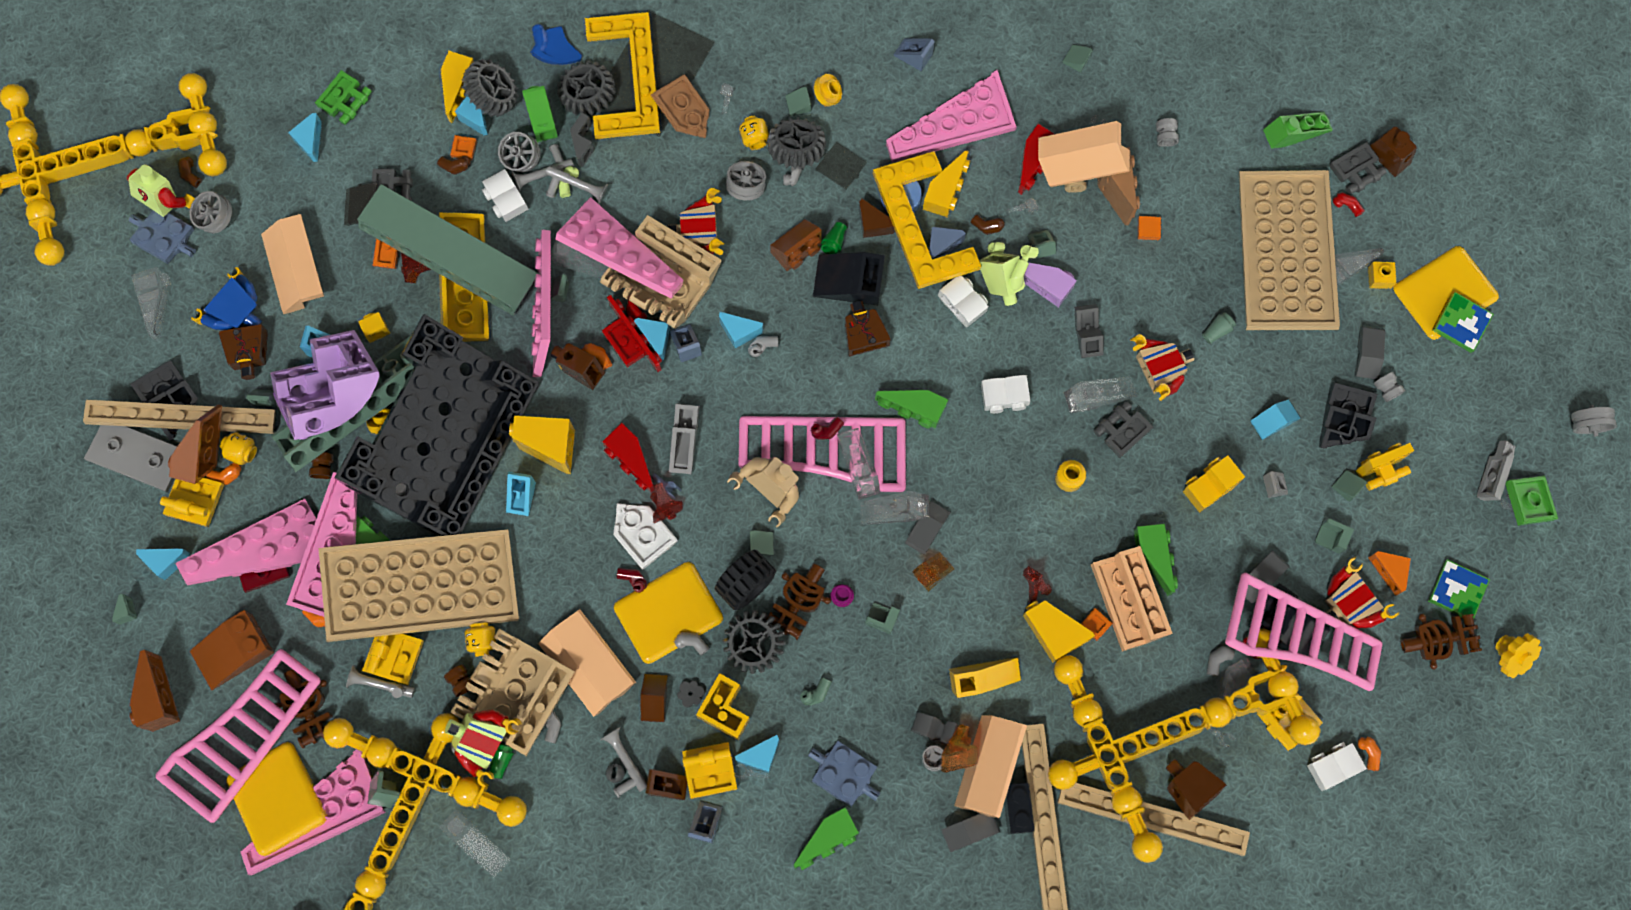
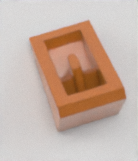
M1380 551L1368 557L1395 596L1406 590L1411 558Z

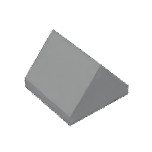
M1271 471L1263 476L1268 498L1288 495L1283 473Z

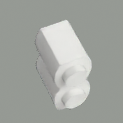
M505 169L482 181L485 186L482 192L488 201L493 200L495 205L492 208L498 218L503 217L504 221L507 222L528 210L525 201Z
M956 277L939 290L938 297L966 328L987 312V299L983 294H978L973 290V284L967 277Z
M1027 375L987 379L981 382L984 411L990 410V413L993 414L1001 413L1005 408L1020 411L1026 409V406L1030 404Z
M1342 742L1331 748L1333 753L1325 756L1324 752L1311 758L1313 763L1307 765L1321 791L1329 789L1367 769L1353 743L1346 746Z

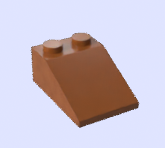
M216 405L194 422L168 460V467L170 468L169 477L196 484L216 468L222 405Z
M243 610L218 626L192 648L190 653L210 689L213 691L272 655L274 651L253 614Z
M142 650L139 654L130 700L132 712L129 715L133 725L152 732L178 723L180 719L161 656L147 650Z

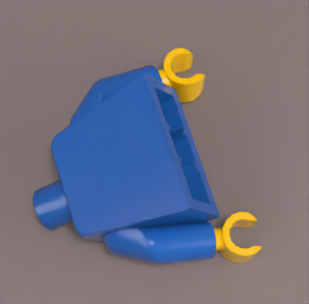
M235 267L237 274L231 276L227 273L230 280L203 309L204 312L197 308L196 311L200 313V316L196 319L191 317V319L197 324H203L209 328L222 331L239 328L243 323L246 326L261 324L262 320L252 313L257 308L256 302L258 299L253 283L243 275L238 267Z

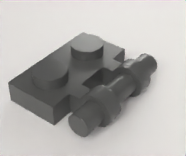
M1367 142L1331 162L1329 165L1341 183L1348 179L1350 180L1351 185L1346 187V192L1349 195L1354 192L1359 193L1365 189L1366 185L1371 182L1376 183L1387 173L1384 167L1376 169L1373 165L1378 162L1379 158ZM1365 170L1367 175L1360 178L1358 173Z
M395 169L372 170L371 198L382 184L394 192L395 187H401V196L412 201L410 188L413 186V179L411 178L410 170H403L402 177H396Z
M1127 401L1113 409V413L1107 419H1102L1098 423L1099 426L1094 430L1098 437L1104 433L1110 435L1104 443L1119 458L1153 429V426L1138 411L1132 417L1127 413L1132 408ZM1119 419L1122 420L1124 424L1116 429L1113 425Z

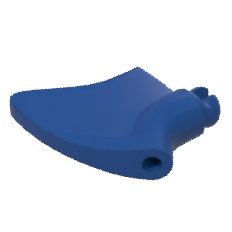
M540 24L533 26L532 32L535 45L530 51L533 57L542 62L555 65H566L581 61V54L567 41L562 27L545 30Z

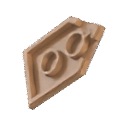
M685 74L651 94V97L676 131L706 138V126L710 109Z

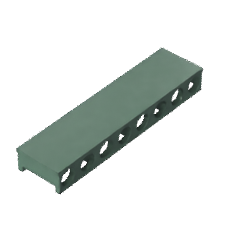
M382 184L357 219L359 229L513 316L531 286L535 283V276L538 274Z
M411 336L373 362L379 371L377 385L370 399L351 419L332 430L309 436L306 439L294 440L287 425L271 435L282 451L284 458L290 463L295 472L397 399L414 367L401 355Z

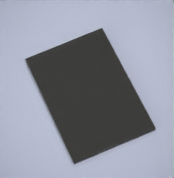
M647 10L650 18L656 91L684 74L692 83L712 49L714 42ZM629 40L611 70L612 79L615 82V94L612 95L613 102H607L608 108H601L607 113L636 112ZM658 106L660 133L654 134L660 137L669 120Z

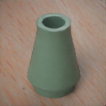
M1226 312L1221 315L1218 314L1202 336L1209 344H1212L1214 341L1232 332L1236 323Z

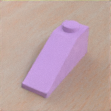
M1029 263L1024 274L1025 284L1058 308L1072 291L1077 281L1066 270L1062 271L1056 267Z

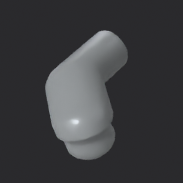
M791 166V174L783 175L785 186L791 185L792 187L797 184L802 171L801 166H797L796 169Z
M681 632L674 640L678 648L693 646L701 656L710 649L696 633Z

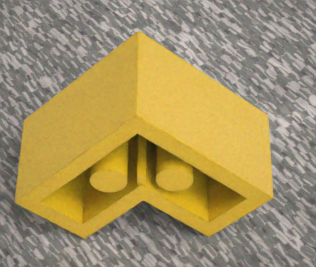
M1228 455L1222 460L1220 457H1217L1203 470L1205 472L1204 475L1200 478L1195 475L1185 483L1187 487L1183 490V493L1200 513L1235 488L1245 476Z
M719 673L696 716L739 741L750 721L747 715L731 707L741 686Z

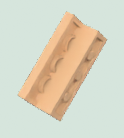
M1118 121L1039 138L1038 159L1050 187L1130 172V150L1121 145V123Z
M301 214L279 219L261 235L284 315L304 309L305 301L324 297Z
M1140 546L1121 551L1114 557L1091 564L1122 652L1173 634Z
M581 610L576 611L551 629L538 643L547 656L575 671L568 684L593 717L601 713L613 700L624 695L636 683Z
M981 716L954 806L973 810L989 817L1000 818L1027 725L995 716Z

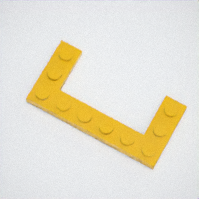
M649 12L585 18L587 42L630 38L636 112L593 116L595 139L660 133L658 105L651 97V94L656 92Z
M935 151L873 169L872 173L918 289L981 269V264L974 247L932 260L903 188V185L936 176L942 172Z

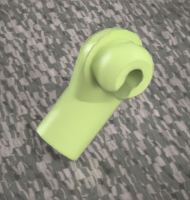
M568 166L563 170L573 177L577 178L579 176V170L575 167ZM560 181L558 185L560 197H570L569 184Z

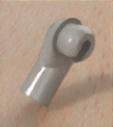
M778 336L756 337L748 348L749 354L753 357H758L767 347H778Z
M1221 646L1213 651L1209 656L1207 675L1218 676L1220 664L1226 660H1232L1235 656L1234 650L1229 646Z
M552 711L545 723L548 730L544 741L556 744L561 721L556 713Z

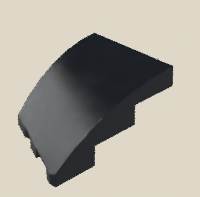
M171 360L130 383L142 403L195 405L198 400ZM161 428L169 440L174 438L178 430Z
M1332 382L1325 407L1319 447L1326 449L1331 446L1370 440L1377 419L1371 416L1378 394Z

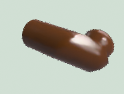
M191 157L181 158L178 162L180 177L197 188L201 184L202 179L192 173L193 159Z

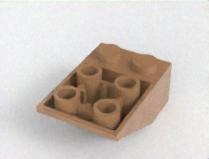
M1131 153L1130 172L1097 178L1099 189L1125 225H1129L1132 218L1135 217L1136 210L1140 207L1139 196L1135 194L1137 177L1136 175L1133 176L1132 169L1135 166V159Z

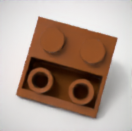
M804 219L770 245L771 253L786 271H789L791 268L795 270L802 265L803 259L809 255L812 257L820 251L822 230Z

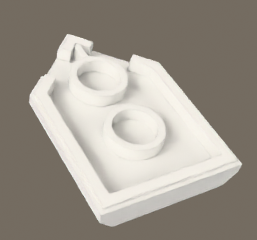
M617 503L613 535L642 570L677 543V538L650 506Z

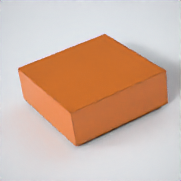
M455 135L450 153L451 157L460 158L466 156L473 160L477 143L476 138Z
M1139 216L1138 239L1160 240L1161 217Z
M1096 608L1081 623V625L1093 632L1096 641L1113 624Z

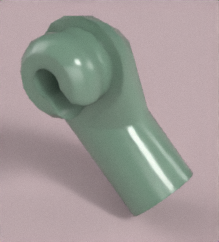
M821 678L817 689L803 691L800 694V700L807 706L823 702L832 682Z

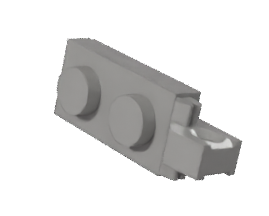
M1507 440L1499 441L1496 453L1493 456H1489L1477 493V498L1480 500H1501L1516 447Z

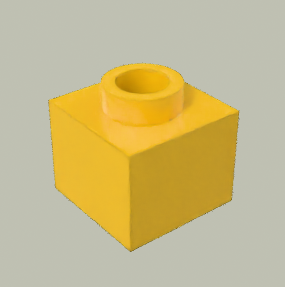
M1372 262L1368 267L1369 288L1391 289L1396 284L1395 262Z
M379 312L367 314L362 320L358 321L365 337L370 343L391 334Z

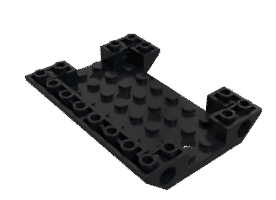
M423 314L401 354L414 366L373 444L357 436L335 479L352 491L439 536L457 535L462 533L512 437L509 435L510 423H514V416L523 415L539 382L502 360L495 361L463 342L464 337ZM463 363H466L470 368L469 374L466 376L460 372V366ZM443 402L449 407L448 413L444 416L439 412V405ZM422 442L428 447L427 453L423 456L417 451L418 445ZM399 483H403L406 486V493L403 496H399L396 493V486Z

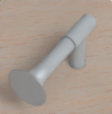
M557 144L549 147L556 164L550 166L562 171L568 166L574 167L571 159L563 160ZM548 167L524 175H518L512 171V176L519 193L525 184L548 176L546 175Z
M550 165L546 171V175L552 177L548 191H546V195L551 198L555 197L559 182L562 181L589 192L597 198L598 204H600L608 184L605 186L589 184Z
M355 665L352 666L349 672L346 688L353 684L379 688L391 692L395 698H400L401 696L412 698L415 688L365 676L355 669Z
M621 727L600 739V741L604 740L612 745L631 779L620 786L613 788L618 798L635 786L639 792L647 788L645 779L620 741L619 730Z

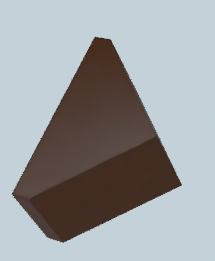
M864 199L859 201L863 238L895 233L890 217Z
M644 674L640 694L641 721L665 722L668 675Z
M649 769L646 788L647 795L685 800L687 789L686 776Z

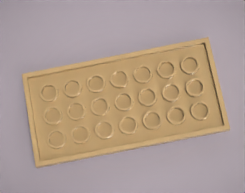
M1329 170L1240 171L1239 195L1246 330H1339L1340 320Z
M508 529L318 548L327 642L467 627L477 623L488 622L489 624L519 620Z

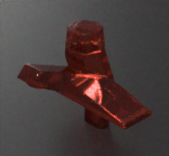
M401 253L403 265L401 270L404 274L405 282L416 283L420 273L431 270Z
M662 483L654 485L655 491L650 496L657 506L656 511L653 513V523L655 524L665 518L669 520L676 518V513L683 510V502L672 500Z
M1028 565L1023 571V576L1029 584L1030 605L1036 601L1039 590L1042 594L1049 595L1052 587L1044 582L1041 573Z

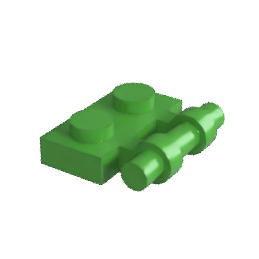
M341 70L315 104L332 117H335L339 111L342 112L343 115L339 118V121L346 125L350 119L353 120L357 115L356 111L360 106L367 103L368 96L372 91L364 87L359 92L357 90L360 86L359 81ZM352 96L355 100L348 107L345 103Z

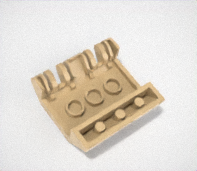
M647 215L635 231L636 238L683 279L682 287L671 299L616 270H612L610 267L603 274L600 283L608 288L611 287V290L614 292L624 287L625 290L622 294L624 298H630L629 301L645 311L648 310V313L652 315L661 310L660 320L663 322L667 321L669 326L676 329L687 320L708 291L722 261Z
M499 629L494 638L505 643V646L494 641L490 643V646L496 651L502 652V657L498 661L489 654L483 655L482 659L493 664V667L480 661L470 680L481 685V687L479 688L469 682L465 686L469 691L479 694L477 700L473 702L468 697L460 695L458 701L469 706V708L467 709L455 703L451 713L464 719L467 713L474 714L477 711L493 709L508 716L509 720L514 718L520 719V725L514 723L511 725L514 730L519 732L513 735L506 732L502 741L527 756L575 671Z

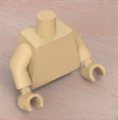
M755 457L740 469V473L733 472L727 483L730 480L737 481L733 488L736 490L742 484L744 477H746V480L777 508H780L768 519L770 522L773 517H776L779 521L776 527H779L786 519L785 513L788 514L799 499V491L796 486L799 478L788 464H784L777 457L770 459Z

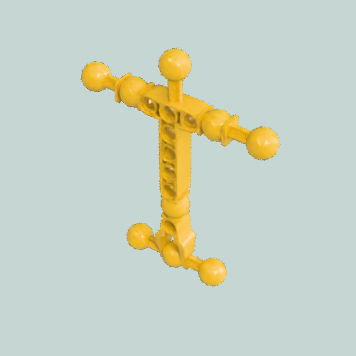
M188 73L182 76L179 81V91L182 96L190 100L192 109L171 112L167 115V119L154 123L149 127H144V130L134 129L128 132L126 136L123 133L120 136H109L43 156L37 151L39 146L36 144L38 134L35 125L25 116L24 108L29 103V95L26 89L17 84H8L0 91V102L3 107L10 110L12 120L6 122V126L9 128L8 138L13 147L17 171L0 176V195L3 189L20 184L21 191L26 197L24 201L27 204L25 214L29 220L28 223L35 231H38L40 241L35 246L34 254L40 263L48 266L56 265L62 261L65 253L62 243L54 239L51 229L58 224L54 220L56 211L50 200L48 187L50 183L127 161L129 158L133 159L134 156H145L152 149L154 152H157L158 149L167 150L179 147L185 151L201 145L203 151L198 158L200 170L208 176H218L227 168L226 157L222 152L216 150L213 140L218 136L215 134L217 122L215 117L209 113L211 108L205 106L203 97L207 92V83L202 76L196 73ZM188 124L191 134L179 136V127Z
M1260 628L1256 647L1267 648L1270 630ZM1068 655L1056 661L1054 675L1058 681L1068 685L1074 698V701L1071 702L1073 718L1077 724L1083 727V732H1087L1086 739L1093 755L1074 763L1063 759L1055 761L1048 769V779L1055 788L1066 790L1075 785L1078 776L1099 768L1107 787L1111 790V802L1114 810L1121 815V821L1128 820L1135 836L1131 846L1133 854L1140 861L1150 863L1156 861L1161 856L1163 850L1162 841L1153 832H1148L1141 816L1145 811L1144 807H1142V797L1132 787V782L1128 783L1129 776L1124 763L1199 734L1205 727L1207 730L1211 726L1217 728L1224 727L1231 720L1235 719L1236 716L1240 717L1257 712L1259 715H1266L1284 706L1292 719L1289 732L1295 742L1302 745L1314 743L1320 736V726L1313 717L1305 715L1299 703L1302 696L1297 694L1299 688L1298 681L1293 674L1286 672L1287 665H1281L1279 660L1275 658L1260 657L1268 671L1251 677L1246 686L1234 692L1231 697L1227 695L1224 699L1211 698L1204 705L1200 706L1199 709L1188 710L1113 741L1108 728L1103 724L1102 707L1094 700L1093 693L1087 695L1080 680L1084 672L1082 663L1076 657ZM1268 681L1269 693L1277 700L1263 704L1259 701L1260 696L1254 691V686ZM1233 700H1243L1245 708L1239 709L1235 707ZM1193 716L1198 717L1202 724L1197 727L1193 726L1189 722V718ZM1175 725L1180 733L1175 736L1168 733L1167 727ZM1100 730L1104 737L1101 740H1095L1092 738L1091 732ZM1153 734L1157 737L1158 742L1156 744H1149L1146 742L1145 736ZM1125 743H1132L1136 751L1127 753L1124 751L1123 745ZM1106 751L1112 753L1113 761H1103L1100 756L1101 753ZM1113 774H1120L1124 782L1119 785L1114 784L1110 777Z
M442 713L433 720L431 733L434 738L424 759L401 751L402 749L397 748L389 738H378L371 735L368 739L355 733L351 723L343 718H335L324 727V740L330 747L338 749L348 745L363 752L361 757L368 759L369 763L374 767H387L408 777L369 857V866H366L365 871L361 872L356 879V892L352 893L354 898L349 900L344 910H355L354 906L357 901L364 903L365 910L373 909V903H376V899L385 891V878L389 876L387 872L393 868L431 788L449 793L448 795L454 797L455 801L461 806H473L472 808L478 809L481 805L496 812L498 820L505 826H517L525 819L527 808L524 801L519 797L508 796L501 799L486 792L488 787L480 786L478 779L475 777L457 776L455 773L436 765L446 743L452 742L454 736L445 733L448 721L451 719L461 723L454 714ZM402 756H406L409 760L408 766L404 769L398 766V760ZM427 765L430 768V775L426 779H422L419 771L421 767ZM445 775H449L452 778V785L447 789H444L441 785V779ZM416 787L420 795L416 801H412L409 798V791ZM402 810H406L409 814L408 821L404 824L398 820V814ZM392 832L398 836V841L394 846H390L387 842V837ZM380 855H384L387 859V864L383 869H380L376 864V860Z

